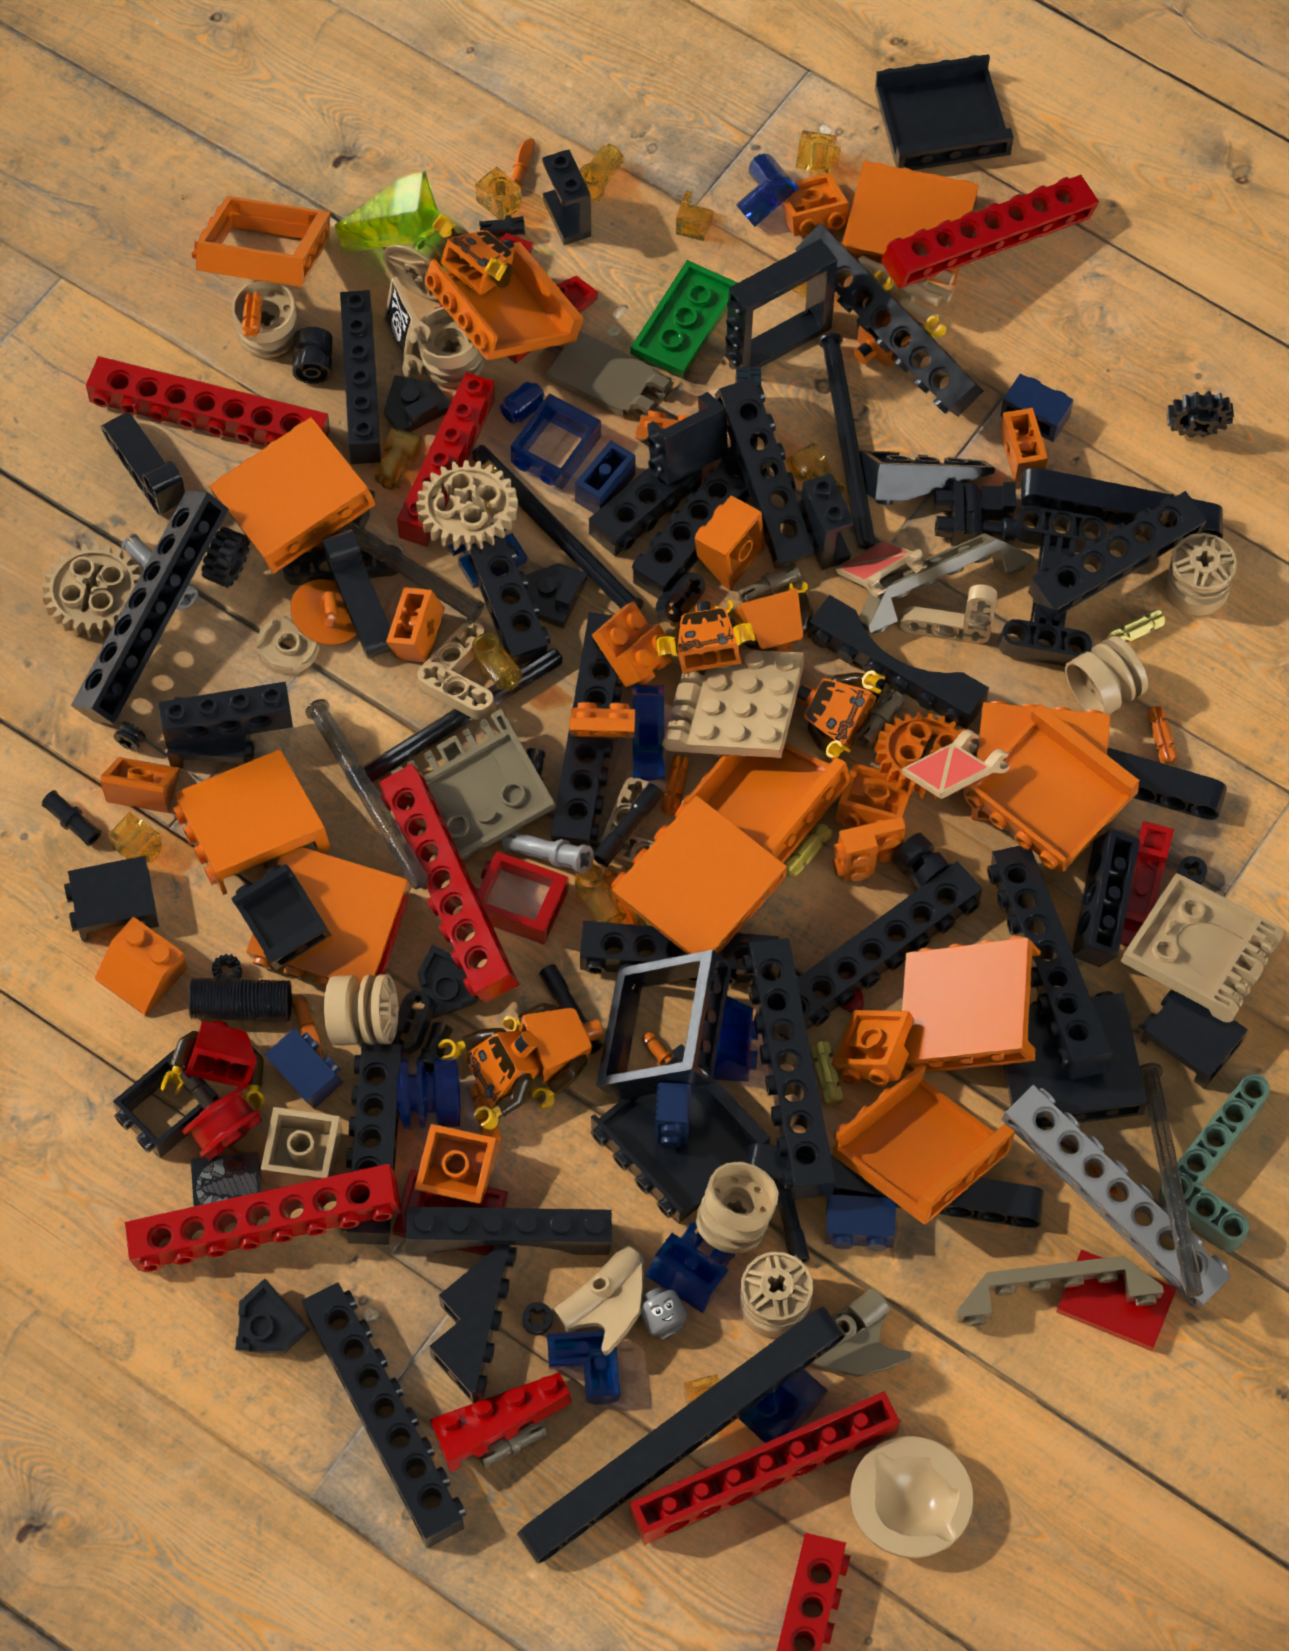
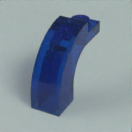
M632 685V709H635V738H632L633 778H640L645 781L665 778V747L662 746L664 738V685Z

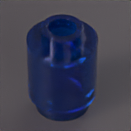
M525 381L503 398V403L499 405V409L509 423H522L544 406L543 398L545 394L538 384Z

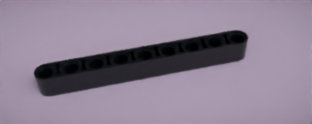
M760 1143L749 1145L745 1163L762 1169L773 1179L776 1187H781V1184H784L782 1170L786 1168L784 1157L779 1158L777 1146ZM830 1154L836 1181L833 1195L888 1198ZM800 1156L797 1158L802 1164L812 1163L809 1157ZM979 1178L938 1214L1023 1228H1036L1041 1225L1044 1191L1035 1186Z

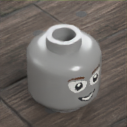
M660 1286L643 1295L645 1302L642 1303L640 1318L650 1336H659L663 1340L686 1328L683 1323L688 1319V1313L676 1291L667 1290L663 1292Z

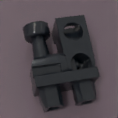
M954 482L952 490H936L934 509L950 511V516H936L935 536L951 538V546L959 545L984 533L990 536H1001L1003 542H1014L1013 526L1016 521L1013 518L1016 509L1015 482H1003L1002 486H981L973 483L963 485V482ZM984 520L1001 521V523L989 522Z

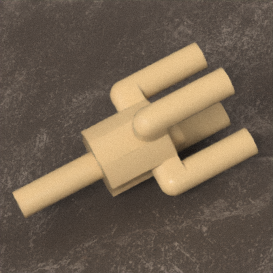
M861 256L859 261L869 272L876 274L878 271L884 272L882 278L886 279V284L890 275L884 265ZM945 270L933 276V278L951 285L955 274ZM922 280L901 289L894 282L893 287L889 290L901 296L899 303L906 310L924 320H927L930 316L939 317V313L913 302L915 298L937 306L940 300L948 303L953 292L927 280Z

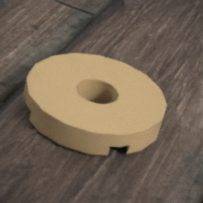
M285 615L284 618L277 620L274 618L268 621L260 629L256 639L258 656L263 665L272 672L283 675L297 674L307 669L316 660L319 652V643L304 636L295 626L291 615ZM291 639L296 642V645L292 649L286 650L280 647V643Z

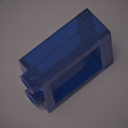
M549 393L511 444V463L523 472L528 471L538 476L545 484L554 485L563 490L601 438V420ZM549 422L582 439L561 468L529 452V449Z

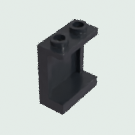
M570 149L543 157L542 163L554 187V190L543 193V202L563 245L591 237V194Z
M709 392L698 396L699 412L665 429L660 428L654 421L647 424L648 437L646 440L650 453L649 468L656 477L659 476L668 485L728 455L726 407Z
M826 474L802 482L801 502L806 512L804 522L807 530H811L816 540L814 555L821 570L846 562L851 559V554L840 531L853 527L854 520L833 475Z
M251 734L169 747L167 749V756L170 766L183 769L184 760L237 763L240 766L247 763L248 760H253L254 742L250 741Z
M145 856L68 871L70 883L64 884L67 902H73L75 912L69 913L72 931H79L82 941L88 940V932L126 925L132 917H135L140 922L144 921L145 925L149 928L159 927Z
M288 864L282 867L281 865L273 866L264 873V878L254 884L252 882L244 884L236 890V895L231 898L275 970L332 936Z
M1171 989L1160 1004L1163 1007L1157 1015L1152 1012L1142 1024L1141 1029L1144 1032L1141 1042L1145 1045L1150 1040L1196 1073L1194 1082L1205 1089L1243 1043L1248 1029L1234 1019L1231 1022H1223L1215 1018L1208 1008Z

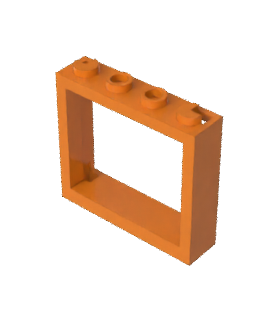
M226 196L221 206H217L214 217L209 218L206 229H202L199 240H195L192 258L196 259V270L302 287L329 240L331 212ZM232 228L302 239L293 255L222 244Z

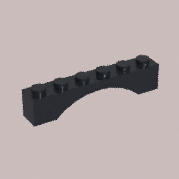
M831 595L827 597L809 621L808 637L811 638L814 644L821 648H828L836 653L841 660L857 665L865 673L874 671L885 676L886 683L895 692L898 691L900 694H906L915 699L924 709L933 710L945 716V720L948 723L954 721L956 726L959 725L967 730L981 711L983 702H987L989 687L964 672L943 673L926 671L909 666L893 658L870 638L860 622L857 611Z
M407 1207L405 1252L441 1253L476 1246L519 1245L549 1248L574 1255H609L612 1244V1210Z

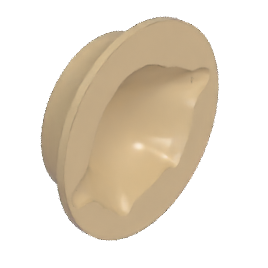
M905 1436L887 1440L877 1445L865 1455L856 1468L852 1479L850 1502L857 1525L874 1545L885 1552L899 1557L922 1558L932 1556L947 1549L962 1535L968 1525L973 1509V1488L967 1470L949 1449L930 1439Z

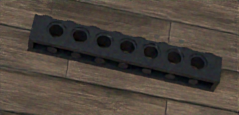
M820 223L795 250L798 251L818 239H822L838 259L835 292L840 297L837 299V302L847 312L850 313L852 310L856 312L859 316L856 322L866 332L869 333L873 330L878 338L875 342L885 352L888 353L892 350L897 355V358L894 360L895 363L904 372L908 373L911 370L917 376L914 380L915 384L926 394L931 391L937 397L933 402L943 413L947 414L950 411L959 417L984 390L844 244ZM853 276L852 283L844 287L845 280ZM868 296H872L871 303L863 307L864 300ZM887 316H891L889 325L882 327L883 320ZM907 336H911L910 343L906 347L901 348L902 340ZM930 356L929 364L921 368L920 364L923 358ZM950 376L949 384L940 389L941 380L944 377Z
M185 492L74 698L71 706L93 722L115 724L226 516L229 508L208 492Z
M591 612L588 614L573 708H578V703L600 702L604 705L597 708L610 709L611 703H620L622 684H618L619 676L592 637V634L614 615ZM598 675L607 676L606 679H597L595 677ZM570 731L568 732L551 841L555 842L564 839L568 840L571 845H588L590 847L591 843H597L599 824H595L596 814L602 815L604 796L599 795L600 787L607 786L609 768L604 767L605 758H611L613 750V740L609 739V737H571ZM583 758L594 759V761L590 763H585L581 760ZM579 786H587L590 789L587 791H579L576 788ZM575 814H582L585 817L583 819L576 820L573 819L571 816Z
M1021 846L992 851L991 865L987 866V874L990 883L997 886V900L1000 909H1005L1007 912L1009 933L1011 936L1029 938L1041 951L1040 956L1032 957L1030 987H1035L1037 990L1038 1008L1041 1014H1046L1049 1037L1051 1041L1056 1040L1059 1047L1057 1054L1060 1066L1067 1068L1071 1080L1108 1072L1110 1070L1112 1051L1033 851L1030 848L1026 850Z
M958 861L797 978L806 1030L813 1025L816 1027L822 1025L830 1017V1012L838 1006L841 1008L846 1007L856 997L855 993L864 987L870 989L880 980V975L888 969L894 971L899 968L906 960V953L913 952L914 950L918 952L919 949L925 948L930 943V938L938 932L941 934L946 933L954 926L957 918L963 914L966 916L970 915L979 907L983 888ZM946 898L951 900L953 904L944 905L939 900ZM924 917L929 922L918 923L914 920V918ZM891 935H899L904 940L895 942L889 937ZM868 953H873L877 955L879 959L868 960L864 957V955ZM849 972L853 974L854 977L851 979H844L839 976V973ZM817 990H823L829 995L820 998L813 993ZM778 1004L769 1005L772 1010H783ZM784 1034L774 1035L780 1041L789 1040Z
M789 938L751 942L748 955L743 956V967L745 975H751L752 985L748 987L749 1000L751 1005H756L758 1015H754V1026L756 1035H762L763 1045H760V1059L762 1065L768 1066L769 1075L765 1076L767 1095H773L775 1106H771L772 1123L774 1127L779 1126L781 1136L777 1137V1151L779 1158L784 1157L786 1168L782 1170L785 1189L790 1188L792 1200L833 1195L836 1183L790 941ZM771 974L774 975L777 978V980L769 981L765 979L763 976ZM778 1004L783 1010H772L769 1005ZM784 1034L789 1040L780 1041L774 1035ZM789 1064L795 1070L784 1071L780 1065ZM793 1094L801 1100L791 1102L785 1096ZM794 1125L803 1126L807 1131L804 1133H797L793 1131L791 1127ZM806 1156L812 1160V1163L802 1164L797 1158Z
M339 1282L301 1300L304 1312L426 1548L463 1530V1517L467 1515L463 1504L458 1496L452 1499L446 1487L451 1485L450 1480L442 1466L436 1469L431 1459L435 1452L426 1436L420 1438L415 1427L419 1426V1422L411 1406L406 1409L404 1408L400 1397L404 1396L400 1384L395 1377L389 1379L384 1368L388 1367L387 1360L380 1348L373 1349L369 1341L373 1334L365 1319L358 1320L354 1312L358 1306L351 1291L347 1290L344 1292ZM336 1319L348 1321L347 1326L339 1330L332 1328L331 1324ZM357 1347L364 1351L356 1359L346 1356L347 1351L351 1348ZM367 1377H375L379 1380L378 1384L373 1388H365L361 1385V1382ZM383 1406H390L395 1410L387 1418H381L376 1415L378 1409ZM398 1436H406L410 1439L409 1444L403 1448L394 1447L392 1441ZM416 1465L426 1469L424 1475L419 1478H412L407 1474L408 1470ZM429 1496H438L442 1500L436 1508L425 1507L423 1501Z

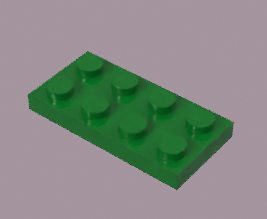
M686 260L630 347V354L684 378L728 309L729 287L738 282Z

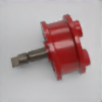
M185 1072L179 1075L180 1079L204 1109L199 1113L198 1117L182 1130L184 1135L191 1134L202 1150L199 1155L202 1158L206 1157L208 1161H211L225 1150L224 1147L228 1145L233 1146L247 1135L246 1132H249L263 1121L260 1117L261 1111L259 1109L253 1110L242 1096L245 1091L242 1086L236 1088L223 1098L214 1101L204 1086H201L200 1081L195 1075L191 1078Z

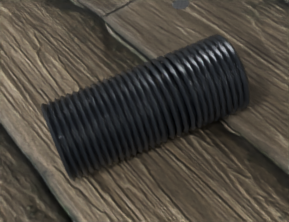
M191 978L188 997V1009L191 1019L270 1020L274 1022H288L290 1020L292 1007V985L290 980Z

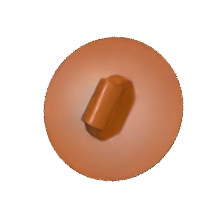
M325 579L312 580L301 585L295 591L290 603V613L295 626L304 636L320 644L340 645L352 640L357 635L335 581Z

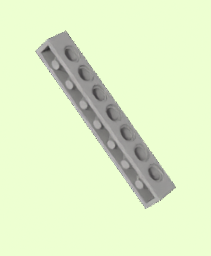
M1032 1085L1005 1112L1001 1120L1012 1128L1022 1141L1172 1286L1176 1287L1177 1291L1198 1311L1231 1277L1227 1272V1265L1216 1255L1211 1257L1202 1248V1241L1191 1231L1186 1233L1177 1224L1178 1219L1173 1212L1166 1207L1161 1209L1152 1200L1153 1194L1147 1187L1141 1183L1136 1184L1127 1176L1129 1174L1128 1170L1121 1162L1116 1159L1112 1161L1102 1152L1104 1150L1102 1144L1091 1135L1087 1137L1078 1128L1080 1125L1068 1112L1062 1113L1054 1105V1098L1043 1088L1038 1090ZM1046 1117L1049 1119L1052 1129H1040L1036 1124V1118ZM1063 1140L1071 1141L1076 1147V1153H1065L1060 1147V1142ZM1085 1165H1096L1100 1169L1101 1177L1092 1178L1088 1176L1085 1172ZM1111 1188L1121 1189L1125 1194V1201H1114L1110 1196L1109 1190ZM1138 1211L1146 1213L1150 1219V1225H1139L1135 1221L1134 1213ZM1162 1235L1171 1237L1175 1244L1174 1250L1164 1249L1159 1243V1237ZM1187 1259L1194 1260L1199 1265V1274L1194 1275L1187 1272L1184 1267V1261Z

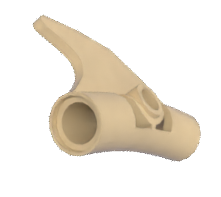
M622 1245L613 1257L586 1284L552 1309L568 1334L576 1329L598 1326L604 1328L605 1334L601 1348L604 1355H608L627 1335L641 1314L644 1293L643 1266L646 1263L644 1258L635 1249Z

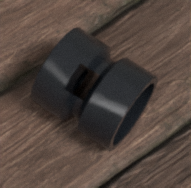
M306 327L296 331L293 344L292 372L297 380L308 384H318L327 381L331 377L333 337L329 331L318 327Z
M921 832L911 836L900 845L891 860L903 874H911L909 880L917 889L952 865L940 852H933L935 846Z

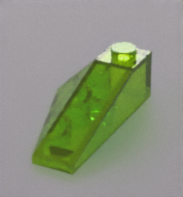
M426 172L397 179L337 222L334 226L343 253L397 244L402 245L424 240L438 233L439 231L434 229L432 225L439 217V213Z

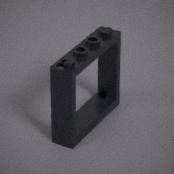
M821 238L729 287L728 315L726 320L727 336L725 337L726 353L724 356L728 359L729 367L732 370L736 369V367L761 368L832 328L838 259ZM807 282L805 310L752 339L753 310Z
M708 950L618 968L596 1086L613 1099L621 1100L656 1094L657 1085L660 1082L689 1084L691 1087L712 1084L732 964L714 950ZM697 977L683 1062L627 1072L642 988Z

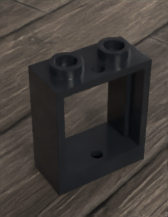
M175 1050L170 1052L113 1100L117 1112L114 1117L125 1130L131 1128L138 1135L136 1140L147 1153L153 1150L159 1158L163 1157L187 1136L184 1135L182 1130L204 1110L198 1104L160 1138H157L131 1112L161 1087L166 1073L172 1071L170 1063ZM197 1077L201 1086H204L213 1100L219 1099L218 1094L202 1078ZM183 1083V1087L193 1096L192 1092Z

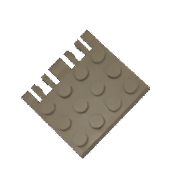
M502 709L491 714L500 733L495 735L486 718L480 721V727L489 738L478 745L474 733L469 728L462 731L471 747L467 752L456 735L436 745L446 764L440 766L431 750L424 753L427 763L433 769L432 772L424 776L463 861L557 808ZM411 760L407 763V765L413 763L415 767L421 772L419 765L417 764V762H414V760ZM401 765L400 767L394 769L393 771H391V774H394L399 770L403 769V766ZM414 802L409 804L410 808L413 806Z

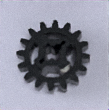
M1211 391L1206 392L1205 395H1200L1199 392L1189 395L1184 394L1183 400L1174 399L1173 405H1168L1167 422L1168 426H1171V431H1178L1180 436L1187 434L1190 437H1194L1196 434H1201L1202 437L1218 434L1217 429L1226 430L1227 424H1232L1234 417L1233 403H1230V398H1223L1222 393L1211 394Z

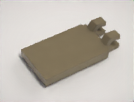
M581 331L576 342L567 343L546 371V380L622 418L627 412L640 419L641 415L648 416V411H655L652 409L654 401L641 395L644 390L661 400H665L670 393V388H668L670 380L656 373L654 367Z

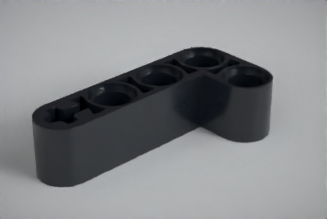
M127 411L101 425V430L107 442L156 513L161 515L178 506L185 494L184 483L178 469L171 460L166 463L164 462L131 413Z
M350 529L323 539V552L367 659L391 651L392 649L386 643L390 626L362 561L360 547L354 532Z

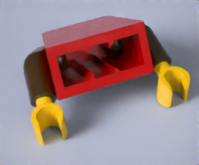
M205 1021L201 1023L199 1031H191L179 1039L170 1063L172 1071L166 1073L161 1083L162 1091H164L167 1082H174L177 1085L175 1095L179 1094L183 1086V1081L179 1075L182 1071H185L189 1076L195 1075L198 1078L235 1087L242 1086L243 1089L249 1087L248 1093L244 1096L248 1104L250 1101L254 1103V1110L262 1107L265 1099L258 1089L262 1087L264 1060L263 1056L251 1045L249 1036L245 1031L228 1027L224 1021H214L213 1023Z

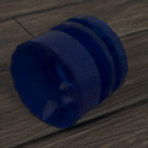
M458 1057L435 1058L433 1073L427 1074L423 1059H417V1074H410L409 1059L400 1060V1069L396 1078L397 1110L403 1122V1129H412V1114H419L420 1128H426L428 1113H435L439 1126L461 1127Z

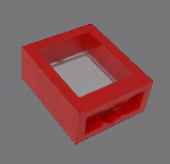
M496 851L492 861H486L481 873L483 881L480 888H476L493 927L545 945L569 891L568 876Z

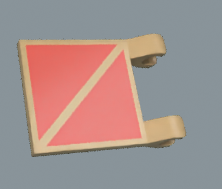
M884 539L834 569L837 574L866 587L873 596L877 597L886 591V588L879 582L885 575L904 564H907L915 573H918L927 568V564L923 563L920 558L923 556L920 549L911 551Z
M967 729L962 731L953 743L902 768V774L940 799H943L991 773H1005L1009 770L1010 766L1002 761V759L1008 757V753L1001 749L993 751L985 762L973 756L972 753L978 750V745L970 742V740L976 738L977 735Z

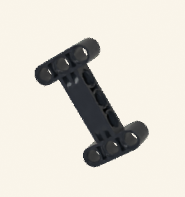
M1039 506L1023 507L1013 526V534L1020 542L1040 546L1037 572L1046 567L1051 570L1067 554L1083 551V547L1093 540L1088 538L1084 532H1091L1100 540L1104 539L1107 532L1104 521L1098 517ZM1023 521L1032 522L1035 528L1027 527ZM1053 527H1062L1066 533H1059ZM1058 580L1062 586L1070 587V583L1067 580ZM1033 600L1030 621L1020 619L1008 621L1004 625L997 643L999 650L1009 657L1066 666V663L1079 655L1090 652L1092 640L1084 631L1065 628L1066 612L1048 621ZM1007 635H1017L1021 641H1011ZM1038 640H1047L1051 647H1043ZM1069 645L1078 646L1082 652H1073Z

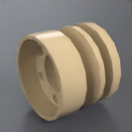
M253 280L244 284L236 292L232 300V316L242 347L251 355L263 359L277 358L288 353L293 348L296 331L300 330L295 301L290 290L284 284ZM257 291L261 294V300L263 301L259 334L256 337L252 335L246 337L243 335L242 329L245 296L249 292L254 294Z
M443 307L433 309L427 313L421 322L430 329L429 340L425 341L422 335H417V343L426 375L434 383L443 387H459L465 372L478 376L484 368L485 358L463 330L460 329L455 320Z
M1207 533L1192 534L1180 540L1173 550L1164 586L1167 598L1175 608L1186 614L1202 616L1212 614L1224 605L1228 599L1237 567L1236 555L1231 546L1220 537Z
M1114 635L1104 640L1103 643L1094 646L1091 653L1085 652L1066 663L1065 674L1067 682L1076 700L1085 711L1099 710L1104 714H1111L1121 707L1122 702L1128 703L1134 700L1135 697L1147 692L1149 686L1147 674L1137 654L1122 638Z
M380 974L377 977L366 975L361 983L355 975L332 976L329 979L324 999V1017L327 1035L333 1045H356L360 1042L361 1037H363L364 1042L368 1045H373L376 1042L380 1044H390L393 1042L398 1025V997L395 983L389 974Z
M744 1162L726 1163L718 1167L710 1177L705 1190V1196L702 1198L701 1205L697 1211L696 1225L699 1234L708 1244L727 1253H747L757 1248L764 1238L765 1231L769 1226V1220L772 1218L778 1203L779 1192L773 1179L757 1166Z
M769 1252L756 1257L747 1265L741 1279L740 1312L744 1323L754 1333L766 1338H778L809 1315L813 1280L808 1268L797 1257L785 1252ZM778 1286L783 1288L782 1291L777 1290L775 1294L771 1292V1288L774 1290Z

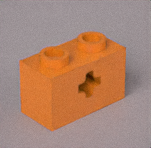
M1033 408L1004 412L1000 435L1015 483L1021 482V475L1024 470L1029 468L1046 469L1048 457Z
M403 588L386 643L399 660L425 663L430 657L445 607L432 590Z

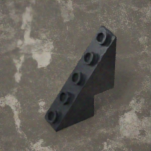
M511 1245L497 1246L439 1294L440 1306L456 1324L429 1346L430 1354L433 1360L472 1403L477 1401L478 1396H484L488 1376L483 1375L485 1363L491 1364L493 1360L495 1343H490L493 1331H499L503 1314V1311L498 1310L500 1298H507L510 1279L505 1278L508 1267H514L517 1256V1247H512Z

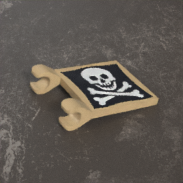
M392 277L384 322L404 361L402 374L405 377H409L410 368L417 370L418 375H421L423 362L411 352L413 343L417 341V335H422L425 341L429 340L430 329L417 318L398 277Z

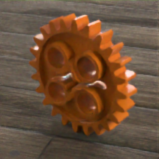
M916 711L915 718H912L907 712L904 713L902 720L895 716L893 717L892 724L886 723L884 730L880 731L874 752L877 753L875 762L881 764L879 772H888L887 782L897 780L896 789L899 790L904 786L908 787V795H912L914 791H919L921 799H924L926 793H930L932 798L937 800L936 795L903 775L902 768L924 757L932 737H935L936 740L929 755L953 743L959 734L966 729L956 730V722L953 721L946 724L945 716L943 715L936 720L932 712H929L927 718H923L919 711ZM977 751L972 753L976 757Z

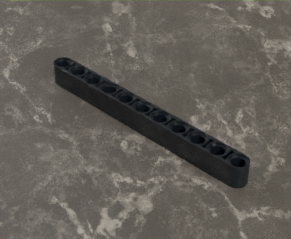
M823 1306L815 1310L519 1530L517 1536L537 1564L548 1560L844 1339L846 1334L826 1307Z

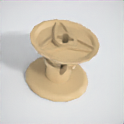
M421 206L417 207L412 214L413 226L421 240L416 239L412 244L413 248L399 244L388 246L383 252V261L391 275L398 277L401 285L423 298L435 300L437 298L424 282L432 259H436L440 266H443L440 262L446 241L432 225L442 213L455 223L453 228L458 233L469 232L451 215L434 207Z

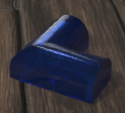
M765 153L754 157L749 165V174L758 185L736 204L754 227L799 189L798 185L770 154Z
M605 1330L547 1333L549 1370L583 1368L587 1403L604 1405L614 1403L620 1399L617 1346L610 1354H603L601 1348Z

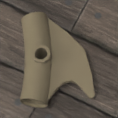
M871 1288L854 1302L832 1314V1317L845 1332L846 1336L835 1347L814 1361L812 1365L838 1373L863 1376L883 1371L908 1361L911 1358V1353L905 1350L890 1349L881 1343L880 1331L887 1314L891 1310L882 1295Z

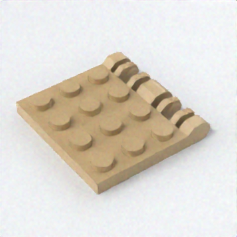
M739 650L742 664L682 673L670 714L675 721H669L662 746L672 752L782 758L805 664L804 653Z
M1176 873L1124 952L1121 962L1208 1008L1215 1018L1223 1022H1231L1238 1013L1239 1007L1244 1003L1243 997L1250 993L1251 987L1255 985L1264 966L1267 965L1268 955L1275 952L1276 947L1284 937V932L1272 922Z

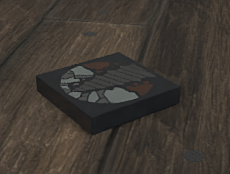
M258 1152L222 1155L215 1157L211 1161H208L206 1157L191 1159L194 1206L261 1192Z

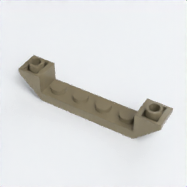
M984 533L922 560L923 563L927 564V568L918 573H915L908 566L883 577L879 582L886 588V591L877 597L871 593L869 594L859 615L860 622L865 630L870 633L883 632L889 628L890 624L898 621L891 598H902L908 595L909 590L915 587L932 585L937 581L936 578L945 574H957L964 570V566L973 562L987 561L991 556L995 567L1007 573H1017L1024 570L1025 565L1035 561L1034 557L1023 550Z
M1124 1256L987 1272L957 1310L956 1316L957 1322H965L967 1327L986 1324L985 1319L992 1317L989 1291L995 1290L996 1295H1009L1016 1293V1288L1029 1286L1030 1291H1042L1050 1289V1284L1061 1282H1063L1064 1287H1075L1083 1285L1085 1279L1097 1278L1098 1283H1109L1117 1281L1118 1275H1123L1127 1302L1135 1301L1136 1306L1157 1303L1156 1298H1161L1164 1291L1163 1286Z

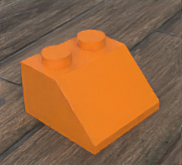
M730 496L724 504H720L716 508L712 519L706 526H701L695 535L697 557L728 590L732 589L765 549L761 511L733 496Z
M132 917L111 941L97 971L95 980L146 1016L188 967L184 953L138 919Z
M430 1124L415 1190L481 1205L491 1182L500 1145L497 1139Z

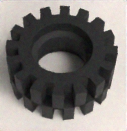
M227 527L220 528V531L216 532L211 546L206 551L207 555L203 558L205 564L201 568V571H203L202 577L226 588L232 586L234 580L237 581L239 578V572L243 570V563L247 561L246 555L250 550L248 548L250 541L247 536Z

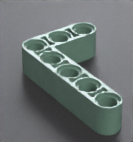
M1258 1074L1247 1075L1242 1079L1165 1177L1159 1192V1201L1163 1207L1168 1208L1177 1218L1214 1245L1228 1252L1236 1251L1242 1246L1249 1231V1223L1240 1212L1202 1185L1262 1110L1270 1093V1085L1264 1077ZM1253 1090L1257 1092L1260 1097L1251 1098L1246 1094L1245 1091ZM1234 1114L1240 1118L1241 1122H1232L1226 1115ZM1215 1138L1220 1141L1222 1146L1214 1147L1208 1143L1207 1139ZM1188 1163L1199 1164L1203 1171L1191 1170ZM1177 1187L1184 1195L1174 1196L1169 1192L1168 1188ZM1196 1208H1207L1211 1216L1200 1215ZM1232 1227L1236 1229L1239 1236H1229L1224 1231V1228Z

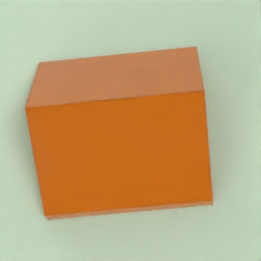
M118 757L101 775L100 782L106 802L168 813L180 768Z

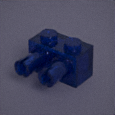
M690 1223L681 1237L673 1232L669 1235L654 1255L646 1277L666 1290L676 1291L681 1300L703 1313L720 1291L729 1271L726 1266L736 1254L723 1252L714 1248L709 1256L700 1251L698 1247L704 1241V1238L699 1234V1231L695 1234L697 1229L696 1223Z

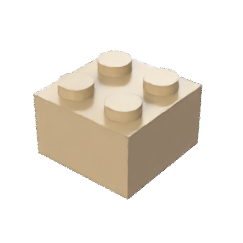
M273 1107L261 1165L264 1184L285 1187L334 1176L342 1136L340 1116Z

